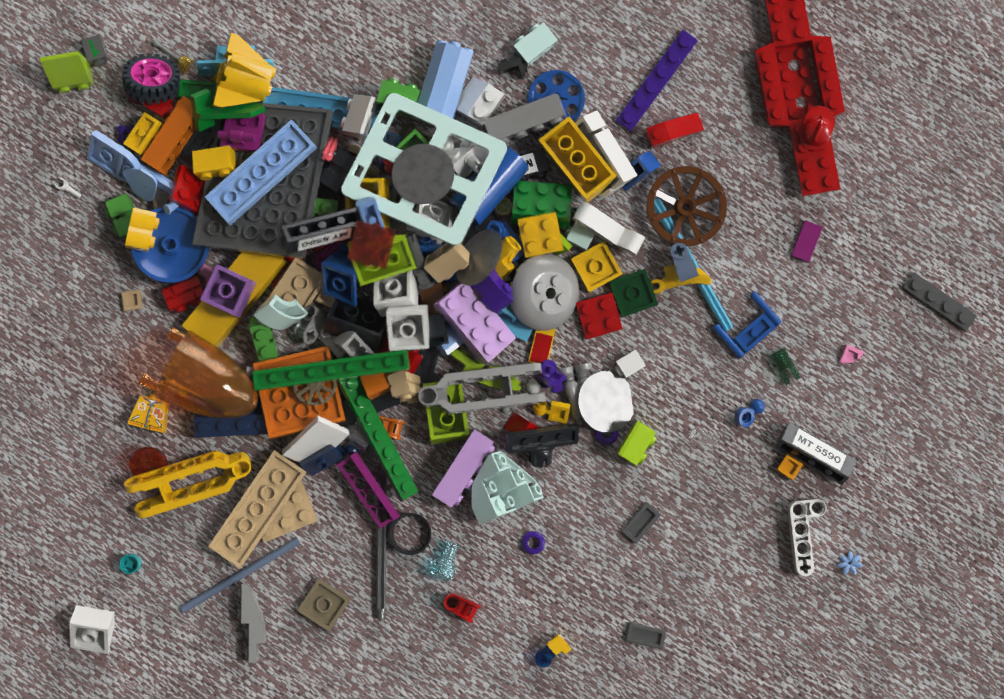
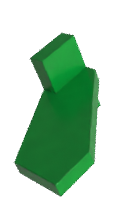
M208 89L190 95L195 129L199 132L214 126L215 119L252 118L265 112V106L258 102L223 108L212 106L211 92Z

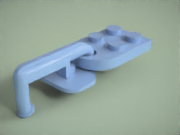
M97 130L91 134L87 154L88 160L119 180L127 182L132 191L146 201H152L155 198L157 186L170 194L173 181L150 166L140 164L131 152L109 139L106 135ZM170 202L169 204H164L163 209L166 214L170 215L179 205Z

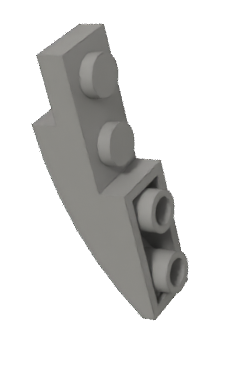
M243 583L242 588L238 589V599H241V607L238 608V619H241V624H249V626H246V638H249V646H246L245 656L249 658V663H257L259 661V643L266 642L265 620L256 595L248 583Z

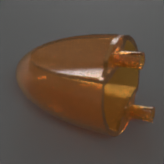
M174 327L170 329L167 338L178 343L170 357L160 377V381L143 373L138 382L139 385L154 391V397L158 400L161 399L184 410L214 418L229 419L246 416L255 410L258 403V393L254 389V384L240 365L222 350L196 335L193 331L190 330L184 334Z

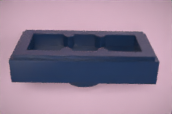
M331 444L302 460L300 466L311 476H314L342 460L343 454Z

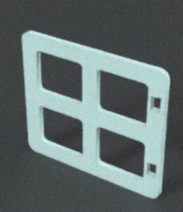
M392 93L387 97L342 185V193L356 202L365 197H374L381 213L448 244L457 246L462 243L507 152V145L502 140L397 93ZM398 111H402L436 127V131L429 143L430 145L443 149L448 137L455 135L489 151L475 181L471 182L456 174L454 175V181L450 189L466 196V200L453 226L450 228L413 212L412 209L415 203L403 197L399 203H393L360 187L374 157L378 156L395 163L397 157L403 152V150L383 142ZM385 113L390 115L386 125L380 123ZM358 166L364 168L360 177L354 175Z

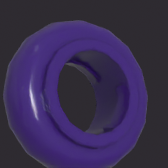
M595 429L596 440L603 445L613 444L618 438V430L612 432V436L609 439H605L601 436V431Z
M529 531L522 538V548L528 554H538L545 547V538L537 531ZM531 537H536L539 540L537 548L531 549L528 546L527 542Z

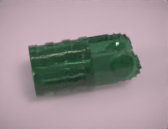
M785 347L770 354L786 385L790 384V378L785 372L787 368L791 370L796 380L801 378Z

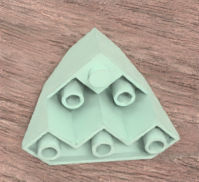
M502 451L491 453L487 456L472 483V509L479 525L495 520L544 498L541 487L537 484L536 480Z

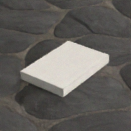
M317 416L282 450L283 456L301 462L331 444L336 448L349 435V430Z

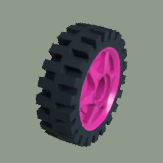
M147 53L146 57L144 54H140L139 58L135 56L133 60H128L127 64L124 65L122 72L124 91L133 100L137 101L139 99V103L147 101V104L151 105L152 101H154L155 104H160V100L165 103L167 98L169 100L173 99V95L176 96L180 89L179 67H177L176 63H173L172 59L167 60V56L164 55L161 58L160 54L156 53L155 56H152V53Z

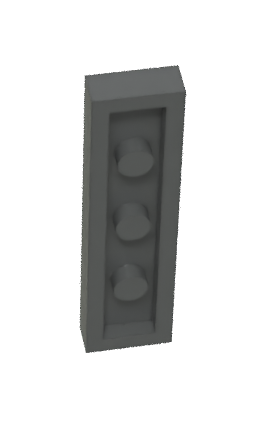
M915 272L912 273L903 286V289L964 331L968 330L977 317L972 311Z

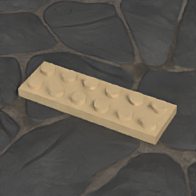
M274 450L208 547L238 568H242L307 471Z

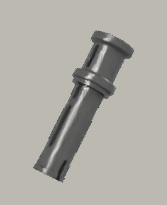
M415 231L408 232L409 236L405 233L404 235L417 268L413 270V274L416 275L418 280L417 286L420 290L431 288L435 282L424 269L425 261Z

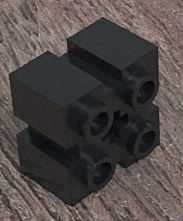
M339 149L337 152L334 151L328 168H322L319 180L321 185L342 199L344 197L342 185L356 159L342 149ZM358 166V168H357L356 172L354 173V175H356V173H357V171L359 170L360 166Z

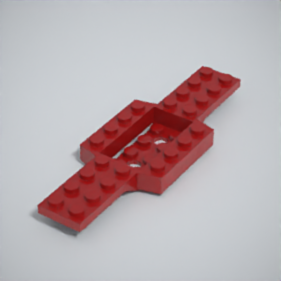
M764 0L771 43L755 50L754 58L767 126L787 128L792 143L802 197L838 191L841 188L831 137L824 148L816 151L805 148L800 142L799 137L807 112L811 108L818 106L807 49L809 46L821 106L830 109L834 117L845 112L831 37L811 35L804 0ZM791 60L799 62L800 67L798 70L793 71L789 68ZM798 97L806 99L807 104L805 107L800 108L796 105Z

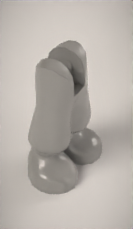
M591 362L574 365L578 378L577 381L574 380L573 366L557 369L566 376L563 388L571 404L570 407L575 420L581 419L578 406L579 392L583 383L589 378L587 372L592 368Z

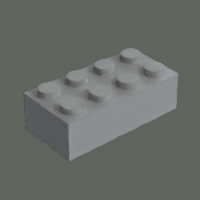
M555 93L483 121L488 135L508 144L510 143L509 139L514 137L521 139L527 137V133L530 131L537 133L545 130L546 125L556 126L567 116L559 95Z

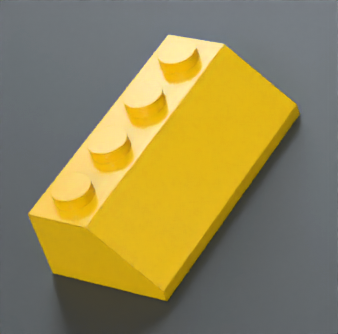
M570 116L539 139L540 145L586 203L599 195L617 177Z

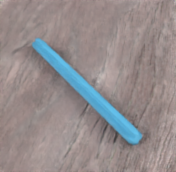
M655 197L654 200L656 215L667 211L658 197ZM667 217L660 220L666 232L672 234L675 226L672 218ZM679 232L677 238L683 239ZM688 248L689 254H690V256H691V259L694 261L695 267H697V268L700 269V267L698 266L696 260L694 259L692 253L690 252V250H689V248ZM696 284L725 332L732 329L733 325L710 285Z

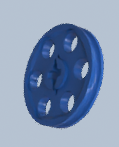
M551 70L538 76L529 89L528 103L555 93L559 94L560 98L568 99L561 102L566 116H570L575 122L581 115L585 105V93L579 80L574 75L563 70ZM561 75L564 79L563 83L555 85L553 83L554 76ZM537 84H545L546 91L538 93L535 90ZM577 86L579 93L576 96H571L568 93L569 87ZM575 105L578 111L576 114L570 115L567 113V107ZM551 124L546 125V126H548V127H553V128L556 127V126H553V125H551Z

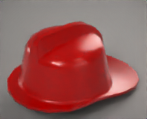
M815 106L807 112L799 134L800 142L805 148L816 151L824 148L829 142L835 126V117L830 109L825 106Z

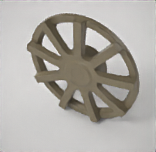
M333 380L332 390L324 386L326 382L305 384L307 387L298 392L297 386L293 387L296 396L303 403L316 406L324 404L331 399L337 387V380ZM322 389L330 393L326 399H323L320 391ZM310 390L307 401L301 395ZM314 392H317L320 402H311Z

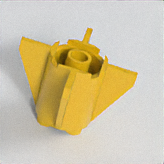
M231 33L226 53L223 56L226 61L223 64L220 63L218 72L212 78V81L217 83L212 106L219 108L264 101L265 97H269L272 86H270V81L276 74V68L269 65L239 35Z

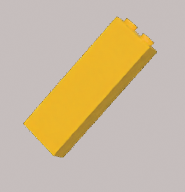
M241 252L228 269L257 282L241 317L234 316L201 301L182 326L208 349L216 351L288 262L284 259L285 257Z

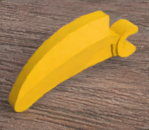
M675 265L664 267L665 277L663 279H654L651 283L653 285H660L659 289L653 291L654 294L658 295L664 290L683 285H710L712 280L703 270L696 267L699 276L680 282Z

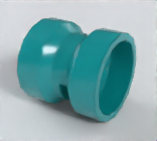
M136 554L125 555L119 563L121 571L125 574L139 571L142 565L140 557Z

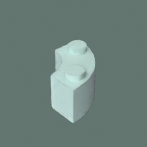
M274 295L259 306L254 316L260 324H264L272 329L284 330L301 320L308 312L296 299L292 302H287Z

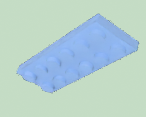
M291 119L209 192L205 198L231 226L315 151L317 147Z

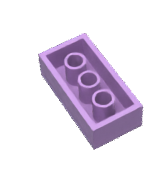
M459 282L433 306L440 314H443L446 322L480 363H489L516 337L500 317L480 300L483 297L476 288L472 289L471 286H466Z
M474 429L432 495L451 508L453 505L458 506L464 497L461 495L464 488L469 489L474 481L471 478L474 472L479 473L484 464L481 461L485 455L488 456L493 452L495 447L492 444L494 442Z

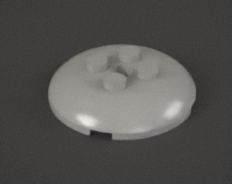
M542 254L525 260L517 268L514 280L510 283L514 299L510 303L512 310L521 323L532 329L540 331L555 329L565 323L576 308V303L579 299L577 276L572 267L564 259L556 255Z

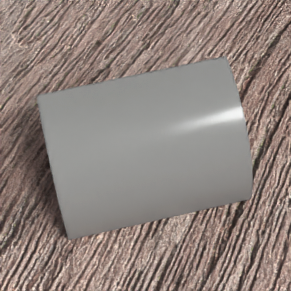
M353 331L344 332L332 341L348 358L375 354Z

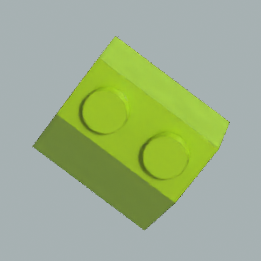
M634 421L616 455L635 466L638 463L642 464L647 456L645 453L647 447H652L657 439L654 436L656 432L640 421Z

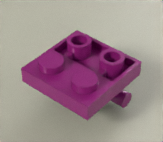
M259 114L252 118L226 119L224 130L218 131L217 134L218 138L222 139L220 147L229 145L234 151L255 152L261 145L266 116Z

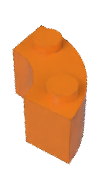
M383 373L362 376L360 378L370 400L391 392L388 381L389 374L385 375Z

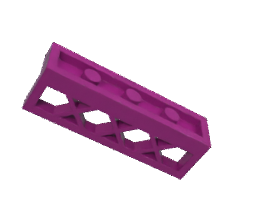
M357 452L337 464L380 529L400 517ZM352 460L356 465L355 474L347 473L343 465ZM358 469L362 475H357ZM349 475H350V476H354V480H353V481L351 480V478L349 477ZM356 477L365 478L367 481L366 490L358 489L355 486ZM370 486L373 491H368V487ZM367 493L376 494L378 497L376 506L368 505L366 502ZM379 502H381L384 507H379ZM370 507L376 508L375 513L372 511ZM378 509L386 510L391 517L381 523L377 518Z

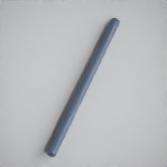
M296 537L180 606L182 612H187L300 545L301 543L298 541V538Z

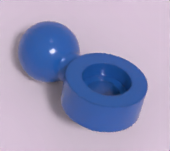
M754 399L750 403V408H739L734 416L736 424L742 427H749L754 421V414H760L764 411V402L760 399Z

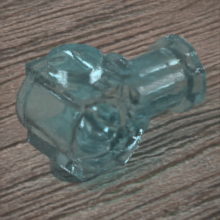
M444 540L441 555H437V557L430 561L427 572L444 582L453 580L456 572L453 558L460 546Z

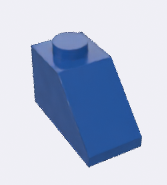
M651 151L642 154L630 163L637 176L624 184L622 188L626 192L661 166Z

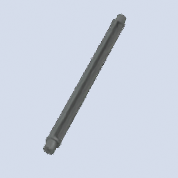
M378 464V471L376 472L377 483L387 496V476L381 464ZM379 502V507H384L382 503ZM378 509L377 518L381 523L387 520V511ZM377 525L375 608L377 619H385V611H387V525L381 529Z

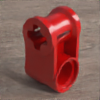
M453 592L446 594L443 600L444 606L448 611L469 623L474 622L473 617L477 610L481 608V605ZM455 597L458 600L457 605L454 607L447 605L448 598Z

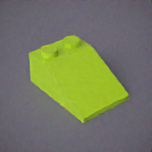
M79 51L40 57V62L52 88L55 91H59L60 94L69 93L70 89L74 88L88 90L89 86L94 85L91 64Z
M405 235L380 236L371 241H368L367 237H363L347 243L349 255L361 286L417 269Z
M439 382L424 383L423 387L437 385ZM462 384L449 385L446 389L448 402L451 404L464 403ZM439 406L425 407L430 445L468 440L469 429L466 413L449 415Z

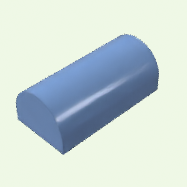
M365 197L358 200L356 207L363 223L367 240L371 241L387 234L376 199L374 197Z

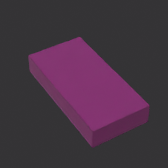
M805 220L791 256L809 263L823 227Z

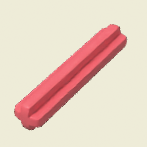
M331 136L328 139L327 145L322 151L323 155L321 158L323 161L325 159L327 161L332 159L333 152L336 151L339 139L337 137L334 139Z

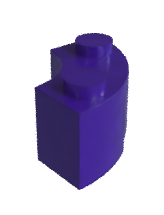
M496 268L483 281L471 286L472 289L476 288L483 297L480 300L495 313H499L514 301L511 286L499 277Z

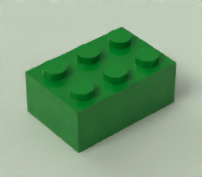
M518 181L514 186L511 225L519 226L518 219L556 211L559 229H569L572 185Z

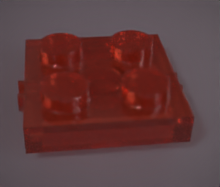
M357 220L347 259L362 262V265L370 267L373 265L386 269L396 230L381 227V224L373 222V224Z

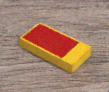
M556 329L535 331L528 362L542 363L544 360L549 359Z

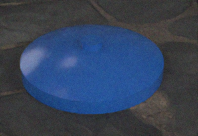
M163 207L152 210L151 212L157 213L156 218H160L158 229H153L152 236L156 237L154 247L149 248V252L131 249L137 267L147 277L161 283L173 284L190 279L203 267L209 252V248L195 247L192 244L198 218L191 212L179 207L170 215L165 213Z

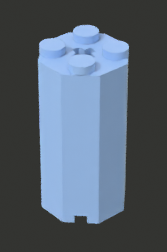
M437 40L418 103L454 119L474 51L469 48L460 47L461 44L455 41H450L448 44L445 41Z

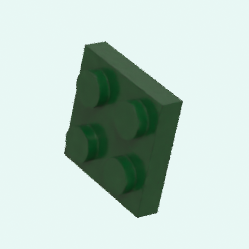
M645 269L609 282L622 318L658 305Z

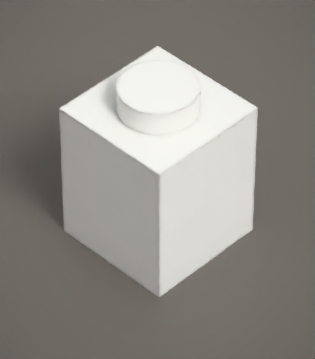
M634 350L616 361L617 366L614 368L620 377L624 376V378H627L646 365L638 352Z

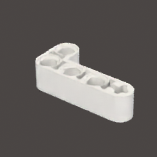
M581 201L572 218L613 246L614 244L620 247V250L633 255H637L645 239L641 234L624 228L594 206Z
M820 499L792 501L787 508L794 570L797 574L805 577L810 576L814 571L808 518L822 516L827 508L825 502ZM815 502H818L821 506L820 511L814 513L812 510V505ZM796 504H799L802 508L801 513L798 515L793 513V507ZM799 523L804 527L801 534L795 532V527ZM800 543L806 545V550L803 553H799L797 550V546ZM798 556L808 557V559L803 558L804 564L808 565L805 572L800 570V566H803V560L798 559Z

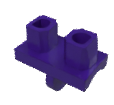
M549 359L544 360L541 363L542 373L536 374L534 377L541 381L542 387L549 388L550 392L557 393L562 391V381L566 380L565 374L556 369L555 362Z

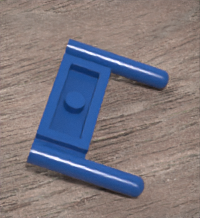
M755 291L751 292L750 297L763 313L733 340L719 324L713 326V330L739 359L782 322Z

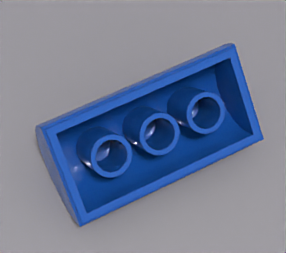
M508 146L507 152L473 219V222L478 226L481 225L529 170L523 158ZM475 172L468 180L471 182L475 181L478 174ZM457 192L450 200V203L461 210L466 196Z

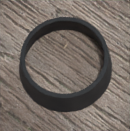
M416 513L400 515V517L392 522L389 530L392 546L398 552L405 555H416L424 551L429 545L432 535L428 521ZM406 516H416L422 519L428 528L427 541L418 550H404L394 540V527L400 519Z

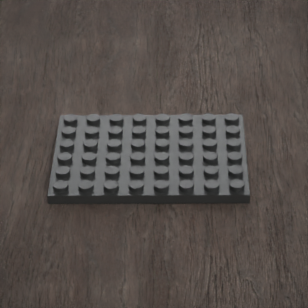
M260 103L265 106V112L261 114L266 116L260 147L292 119L316 145L317 149L231 226L205 198L225 178L218 176L212 177L211 180H206L192 244L195 247L305 259L306 250L286 255L280 240L281 226L313 218L324 162L321 158L323 155L322 151L328 142L333 111L331 109ZM218 119L212 148L220 147L222 139L218 138L217 134L218 131L224 130L226 119ZM235 151L236 168L254 152Z

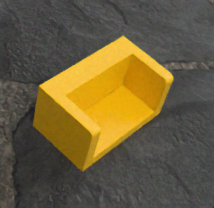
M144 112L123 144L140 156H143L144 151L150 146L155 134L160 131L163 124Z

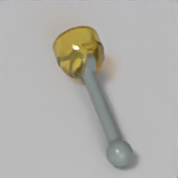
M159 40L152 42L154 47H159L176 59L177 66L184 73H187L194 64V60L187 56L178 57L162 46Z

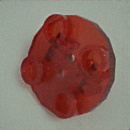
M154 447L139 448L132 453L129 459V468L134 476L168 466L165 454Z

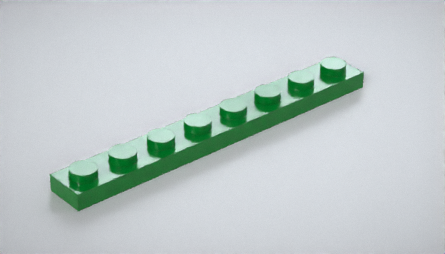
M408 350L253 371L255 391L410 370Z
M344 355V356L340 357L339 359L348 358V357H347V355ZM359 378L337 380L344 397L400 502L419 492Z

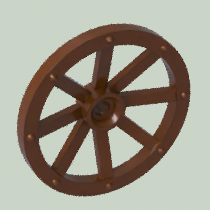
M681 166L666 171L654 182L647 197V216L654 231L665 241L671 244L683 243L687 247L696 246L708 241L720 230L726 218L727 200L722 186L710 173L693 166ZM679 174L696 175L687 197L684 196L678 178ZM670 177H672L679 201L658 191L661 184ZM703 178L713 187L715 192L694 201V194ZM655 196L676 206V208L655 215ZM718 198V216L696 209V206ZM688 204L689 210H683L682 206ZM679 214L672 234L666 232L658 222L664 218ZM692 214L713 221L715 224L709 232L702 236ZM685 217L696 237L694 239L677 238Z

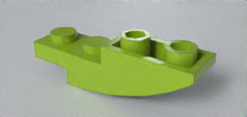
M462 348L459 350L455 349L451 353L454 358L465 365L462 372L482 370L485 367L477 359L472 361L468 358L470 354ZM497 364L494 367L490 365L488 369L498 368L500 366H498ZM514 377L511 378L512 391H520L522 387L519 384L521 382ZM501 379L479 382L483 385L503 390Z

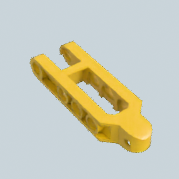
M215 450L130 477L124 482V487L127 494L141 490L144 492L159 487L161 495L142 500L134 506L138 518H147L229 492L235 480L245 477L250 473L251 460L244 452L227 455ZM214 467L224 469V473L221 476L173 491L169 484L170 481L179 478L182 480L185 476L198 472L201 474L204 470Z

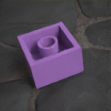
M216 264L200 300L234 316L241 317L257 282Z

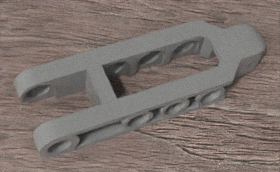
M541 363L445 374L437 385L423 387L419 392L418 400L424 407L439 406L449 415L546 402L545 392L513 395L511 378L541 374ZM497 379L502 381L503 398H486L485 400L474 402L469 400L458 404L448 402L446 389L449 385Z

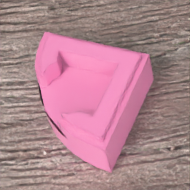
M845 345L839 363L847 364L857 361L864 352Z

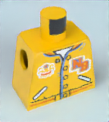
M152 386L149 397L140 395L127 424L166 433L169 402L161 400L163 389Z

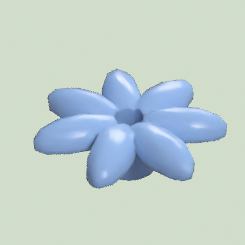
M850 551L847 558L840 556L843 562L838 564L837 567L844 568V575L849 571L855 575L856 568L863 566L857 562L861 556L853 557Z

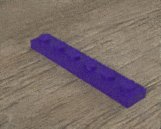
M685 30L680 32L618 116L616 122L630 132L634 129L698 42L696 38Z

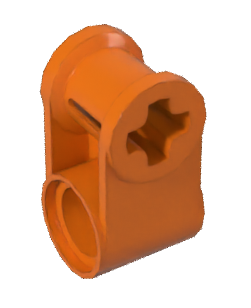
M379 416L389 437L401 440L400 433L405 421Z

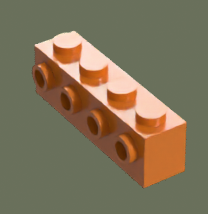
M182 96L176 103L170 116L165 119L160 131L155 134L154 140L144 151L141 158L143 162L165 176L196 130L191 100Z

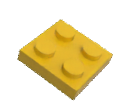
M556 211L518 219L525 258L563 250Z
M605 241L571 258L589 293L623 275Z

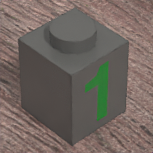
M100 35L81 40L87 61L95 67L106 64L105 61L110 60L104 40Z

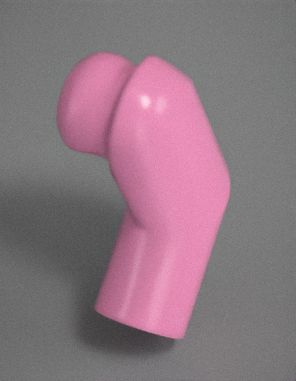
M206 264L198 272V274L204 277L205 287L213 273L212 268Z

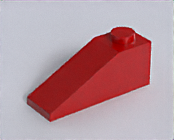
M697 112L646 128L644 132L650 148L654 149L703 131L704 127Z

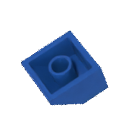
M334 251L321 263L323 294L355 307L357 305V288L353 263L350 257Z

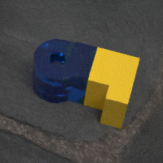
M558 633L536 653V664L542 668L548 667L555 656L561 651L566 655L571 650V647Z

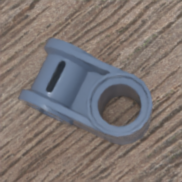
M683 243L674 244L671 247V255L680 282L699 276L687 246Z

